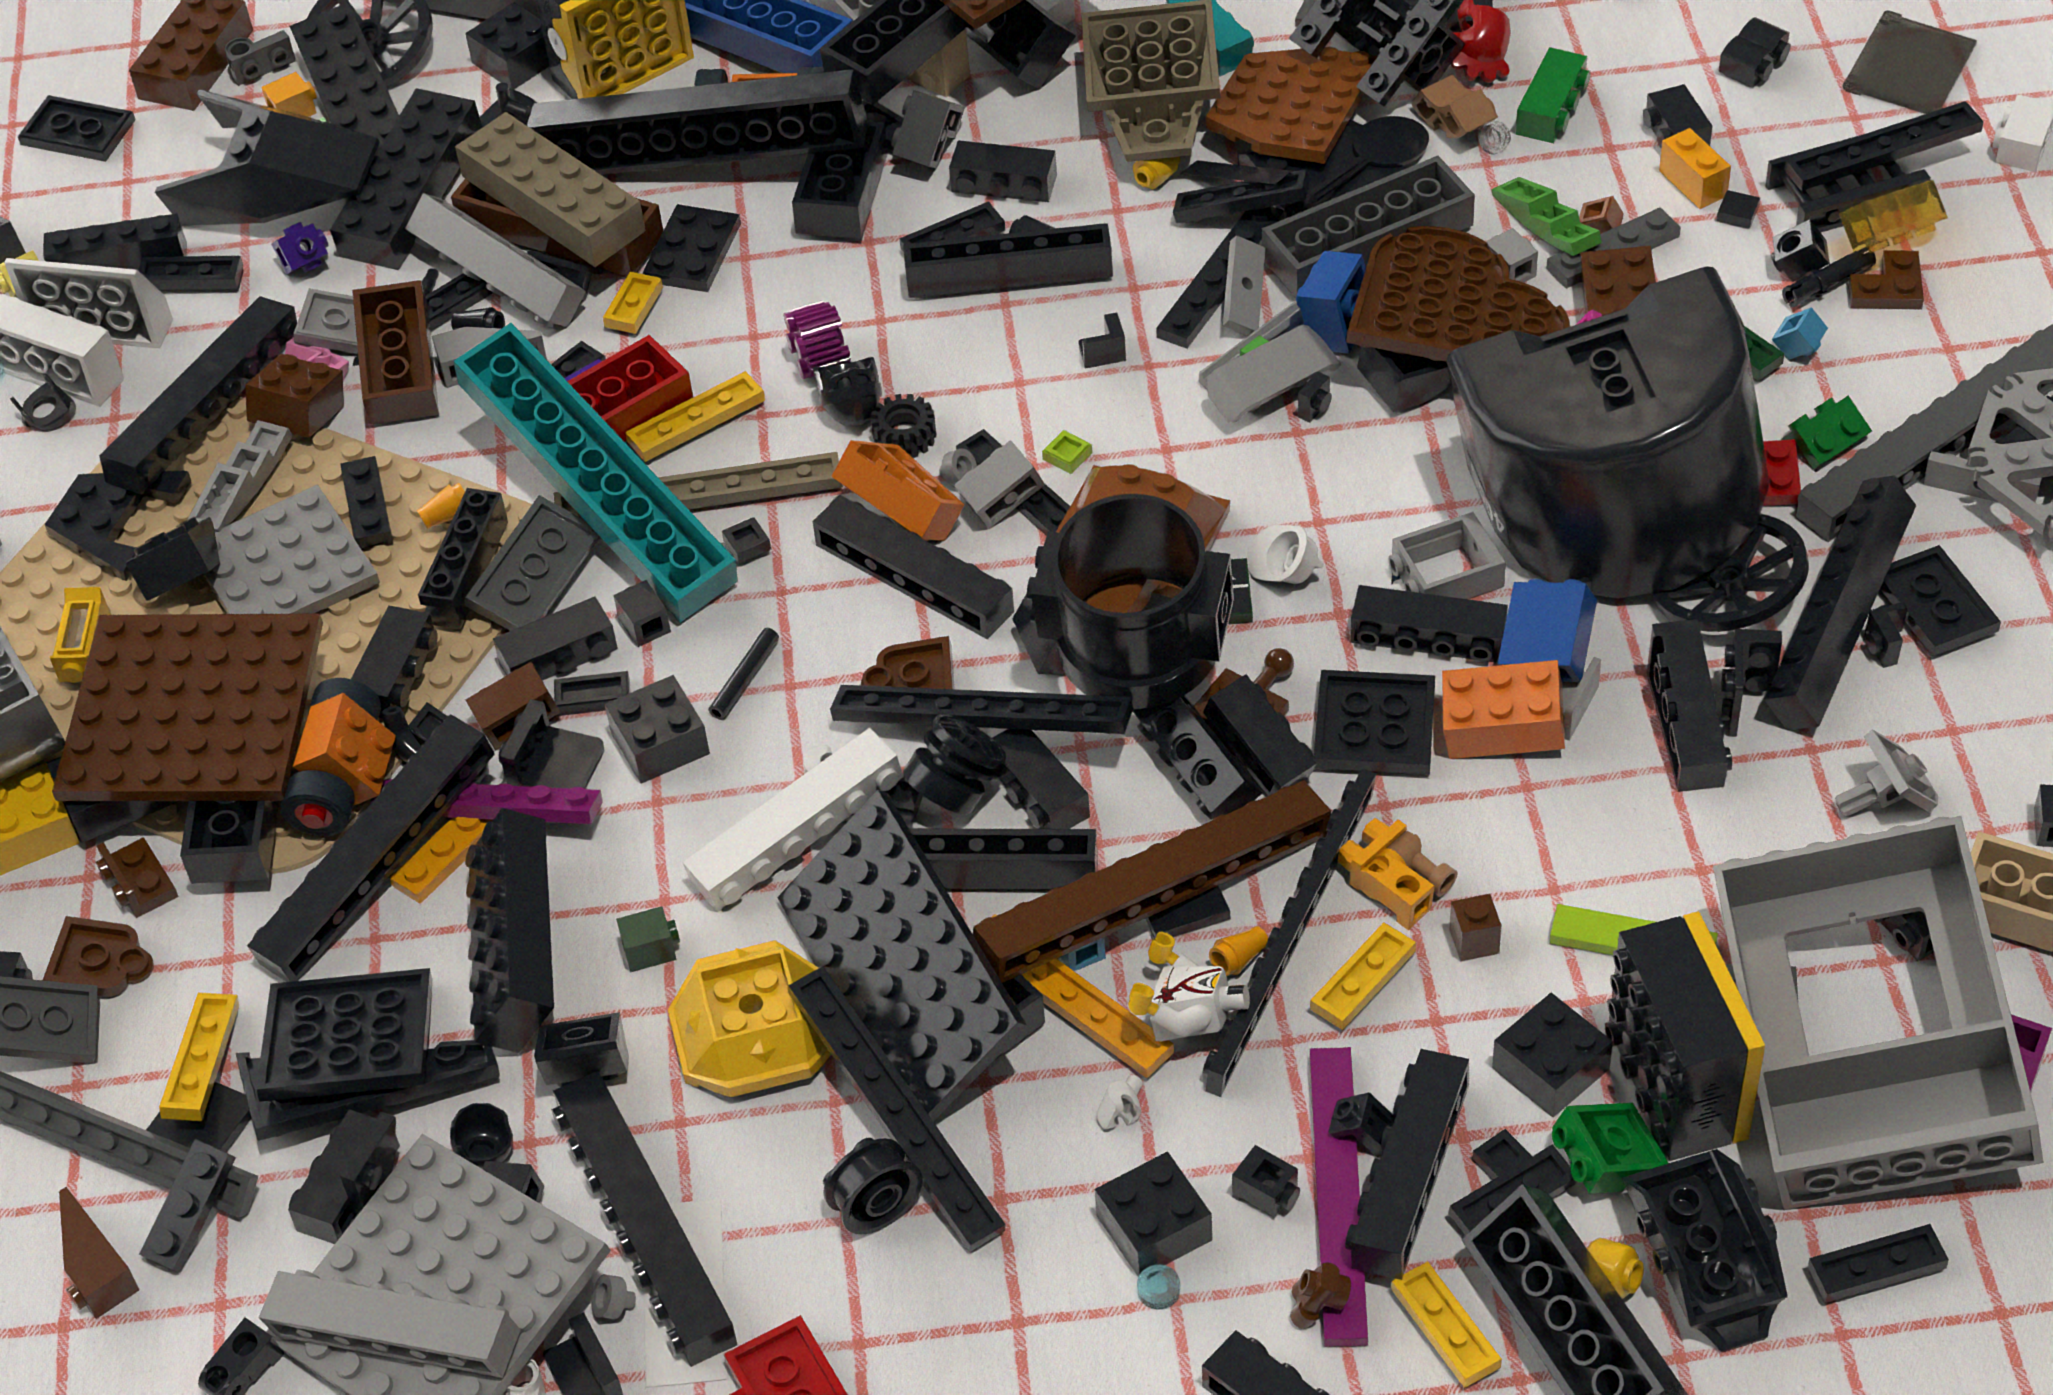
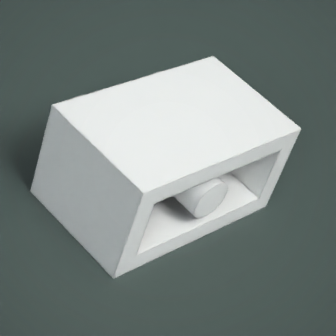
M2017 94L2013 107L2007 106L2004 111L2001 123L2004 129L1998 128L1995 134L1993 148L1998 149L1995 163L2036 172L2053 129V102Z

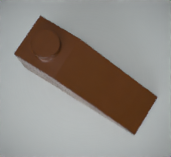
M65 1187L59 1191L64 1271L71 1283V1286L66 1288V1292L79 1310L86 1306L95 1319H97L138 1292L139 1288L129 1267L69 1189Z

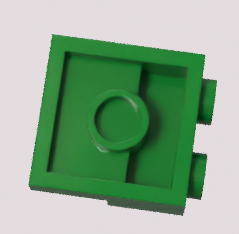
M1634 1103L1566 1106L1552 1127L1554 1145L1558 1149L1565 1150L1571 1161L1572 1177L1577 1182H1583L1589 1194L1623 1192L1626 1187L1622 1177L1668 1164L1667 1159Z

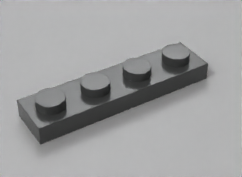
M1659 207L1600 234L1602 243L1583 252L1650 245L1652 250L1680 237L1681 227ZM1563 251L1547 258L1546 269L1566 289L1582 282L1580 253L1572 256Z

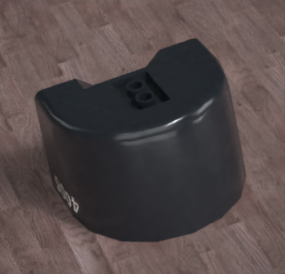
M1706 266L1650 284L1625 309L1541 337L1511 330L1459 347L1448 355L1447 367L1467 468L1495 533L1522 568L1551 583H1564L1565 580H1578L1588 577L1591 581L1592 593L1605 597L1624 598L1673 590L1722 565L1757 527L1769 489L1759 410L1744 324L1715 268Z

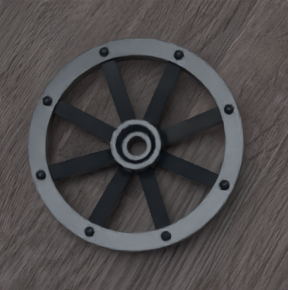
M318 0L311 9L307 19L330 10L337 4L342 5L349 1ZM372 0L370 19L362 20L349 2L372 56L378 55L387 67V69L380 72L386 87L406 76L420 62L429 46L433 21L426 0H405L382 24L381 17L384 0ZM416 6L418 29L389 33ZM413 42L408 51L397 62L386 51L387 45Z
M1760 514L1757 527L1750 534L1738 558H1728L1722 565L1699 576L1708 581L1685 583L1673 590L1652 593L1653 600L1660 612L1672 622L1698 619L1701 631H1731L1760 623L1784 609L1803 588L1809 571V561L1804 541L1799 533L1786 522L1769 515ZM1765 534L1771 535L1787 545L1749 567ZM1793 558L1792 568L1786 579L1757 578ZM1748 591L1773 592L1767 598L1751 606L1748 605L1745 598ZM1711 593L1692 610L1679 605L1671 599L1673 597ZM1723 600L1733 601L1737 608L1736 611L1709 613Z

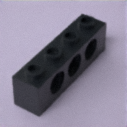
M1186 695L1164 705L1133 709V713L1140 721L1137 725L1139 731L1149 741H1156L1160 747L1156 751L1159 757L1169 767H1176L1179 771V774L1176 776L1177 780L1191 794L1193 792L1196 793L1200 798L1196 802L1197 806L1211 820L1215 816L1226 815L1244 807L1262 794L1261 790Z

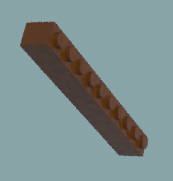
M1304 780L1289 787H1282L1274 794L1258 801L1253 800L1244 807L1226 815H1219L1212 821L1197 828L1187 829L1180 835L1163 843L1153 844L1147 850L1129 858H1121L1113 865L1095 873H1087L1079 880L1070 884L1053 888L1043 896L1029 902L1019 903L1009 911L995 917L985 918L979 924L973 926V936L1001 982H1006L1314 843L1320 837L1325 838L1332 810Z

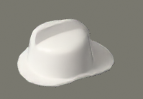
M1268 526L1255 537L1247 555L1248 571L1252 577L1263 581H1283L1298 584L1304 582L1315 568H1323L1324 565L1318 559L1316 543L1307 536L1305 529L1300 526Z

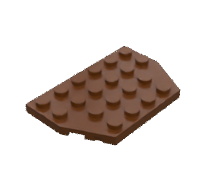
M1325 47L1317 59L1303 49L1258 52L1244 55L1221 91V98L1216 99L1207 113L1206 128L1217 134H1223L1234 142L1242 139L1250 143L1251 150L1259 154L1325 164L1365 94L1356 86L1378 56H1371L1364 51H1340L1334 47Z

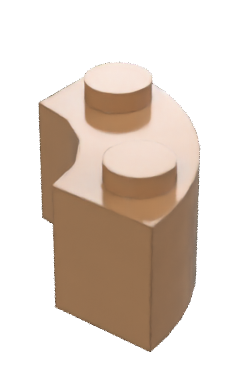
M1454 74L1420 90L1411 102L1413 108L1423 121L1434 131L1439 128L1445 131L1447 138H1459L1498 118L1493 102L1485 96L1482 89L1477 91L1468 90L1457 80Z

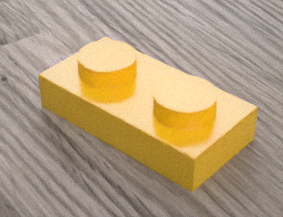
M629 272L603 316L604 327L636 334L663 289L661 278Z

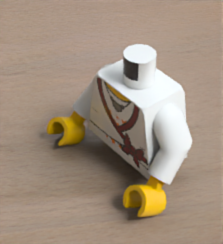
M1158 932L1155 940H1152L1148 950L1149 959L1156 964L1169 963L1171 966L1163 967L1154 990L1146 984L1134 983L1128 1002L1129 1009L1133 1014L1141 1016L1149 1013L1156 1041H1165L1220 1031L1223 1028L1229 1010L1249 1008L1250 996L1247 985L1228 986L1226 973L1222 967L1198 966L1181 953L1178 956L1172 952L1175 939L1168 933Z

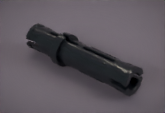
M1862 246L1855 252L1820 270L1813 269L1805 274L1806 277L1783 288L1782 296L1786 304L1790 302L1789 306L1794 308L1812 297L1825 295L1828 292L1827 289L1850 278V274H1857L1876 264L1874 251L1872 249L1869 250L1868 246Z

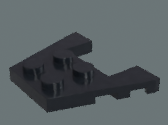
M184 470L164 471L142 494L105 483L103 473L78 474L44 525L49 535L78 553H86L93 558L97 565L102 568L107 566L115 572L117 577L127 581L131 572L125 562L136 556L133 551L136 547L114 542L143 497L177 504L191 483L189 472Z

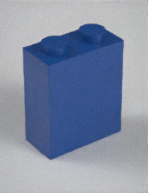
M1531 579L1528 582H1514L1497 664L1509 665L1558 660L1561 682H1580L1583 677L1597 599L1588 585L1574 579L1565 580L1564 583H1551L1541 579Z

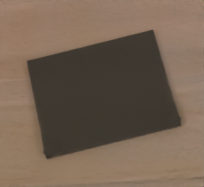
M1886 10L1881 15L1842 87L1849 93L1859 96L1864 94L1924 114L1942 109L1976 47L1977 40L1902 17V14Z

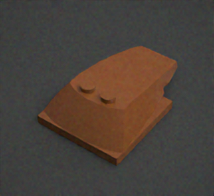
M1132 464L1103 467L1093 465L1056 532L1059 533L1065 523L1075 513L1095 501L1114 495L1144 494L1162 498L1184 510L1201 531L1205 551H1210L1230 512L1231 500L1205 494L1199 489L1175 479L1170 474L1138 468ZM1134 579L1106 586L1090 595L1083 602L1105 611L1132 613L1141 611L1151 600V593L1174 598L1183 589L1164 581Z

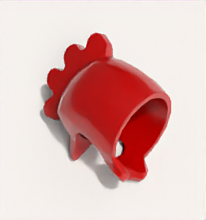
M1464 0L1457 10L1461 32L1453 33L1465 45L1451 63L1452 68L1455 70L1463 69L1465 78L1469 81H1474L1477 76H1480L1484 82L1491 83L1496 79V75L1501 78L1507 77L1510 70L1504 58L1511 34L1508 16L1497 8L1475 5L1473 0ZM1466 17L1473 19L1472 27L1466 23Z

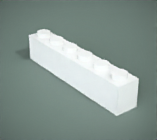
M869 727L682 863L691 883L717 912L725 906L736 902L758 882L768 879L784 863L798 857L806 847L820 837L831 833L839 823L850 815L855 814L876 790L884 792L893 788L904 777L898 757Z

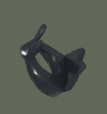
M46 373L43 374L46 383L36 389L24 401L23 406L14 397L10 398L11 402L21 412L22 423L26 427H35L41 430L61 427L74 416L76 410L74 400L57 386ZM47 397H54L56 399V406L49 415L41 418L33 416L32 409L39 400Z

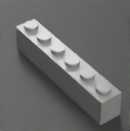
M423 193L405 228L417 236L415 239L416 243L430 250L437 249L440 251L439 258L453 265L460 264L463 266L462 272L465 275L478 281L481 279L488 282L486 285L488 290L500 296L508 295L511 297L509 302L511 305L525 312L531 310L535 313L534 319L547 327L552 328L554 324L568 327L586 292L444 199Z
M296 1270L295 1274L278 1271L258 1317L279 1337L501 1378L504 1376L521 1331L509 1316V1311L496 1304L486 1303L484 1307L473 1306L457 1297L448 1296L445 1300L434 1299L418 1290H408L407 1294L400 1293L379 1283H371L370 1287L357 1285L355 1282L340 1276H335L332 1280L321 1279L317 1275L305 1270Z

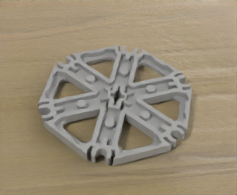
M2053 368L2013 373V377L2007 376L2005 378L2003 386L2005 390H2002L1997 385L1992 387L1991 392L1988 390L1966 459L1969 458V467L1981 466L1975 468L1973 476L1974 481H1978V487L2041 535H2043L2045 526L2047 524L2050 525L2048 537L2053 539V500L2046 505L2037 504L2009 483L2010 481L2053 476V402L2037 389L2041 384L2053 383ZM1998 413L2005 414L2038 440L2008 444L1995 443L1990 438V432L1996 415Z

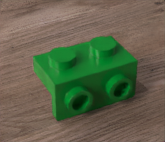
M1848 395L1837 403L1831 397L1814 408L1817 415L1812 419H1809L1807 414L1789 424L1788 427L1791 432L1781 438V440L1795 439L1797 446L1811 467L1815 469L1871 433L1872 430Z

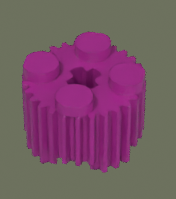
M820 301L783 313L785 324L789 331L786 334L787 343L792 354L798 353L800 359L797 360V366L802 379L815 377L813 367H827L851 362L848 345L844 346V339L840 328L842 326L841 318L835 305L831 306L829 302Z

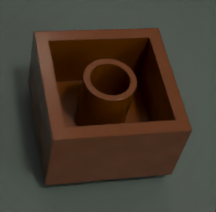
M280 354L245 384L248 422L257 423L259 420L289 428L292 434L310 438L344 407L343 370L329 367L324 363H313L298 359L291 354Z

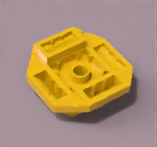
M776 940L741 949L736 948L733 951L697 959L668 1008L685 1083L695 1087L702 1086L728 1097H735L811 1078L824 1065L831 1053L789 995L788 985L819 967Z

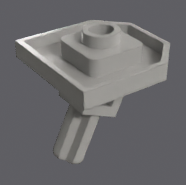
M1871 730L1864 738L1878 759L1879 764L1866 773L1867 782L1835 797L1839 811L1844 816H1849L1876 802L1879 803L1881 808H1884L1904 798L1930 812L1938 805L1939 796L1925 775L1927 768L1915 754L1909 755L1898 744L1875 730Z

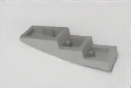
M258 420L246 443L237 442L226 465L217 463L188 519L196 517L199 522L210 517L216 532H220L223 527L229 525L259 491L276 466L293 436L289 428Z

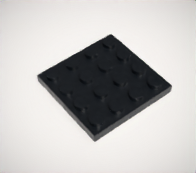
M430 968L270 984L256 1085L259 1102L424 1085L432 992Z

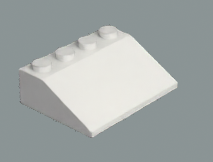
M6 258L4 262L18 299L39 307H45L50 311L65 316H72L77 320L94 326H101L108 330L112 344L160 348L173 321L165 295L138 270Z

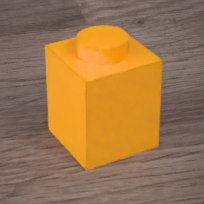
M297 72L261 87L268 107L308 117L317 113L313 101L317 99L316 92L309 81L304 82Z

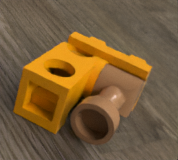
M1374 818L1362 831V840L1368 846L1363 848L1353 840H1348L1339 849L1338 862L1350 872L1349 884L1357 890L1361 889L1371 899L1380 901L1397 914L1396 922L1405 929L1410 930L1431 910L1433 894L1441 897L1451 889L1456 881L1458 872L1446 863L1436 866L1421 853L1422 845L1420 838L1417 834L1414 835L1406 831L1407 825L1400 820H1396L1389 826Z

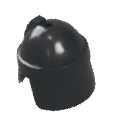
M874 357L834 366L813 367L822 408H826L835 421L847 426H859L871 419L872 411H876L875 406L879 403L882 396V386L879 382Z

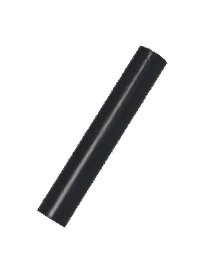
M766 627L759 634L709 706L708 711L713 717L722 720L728 714L779 640V635L776 631Z

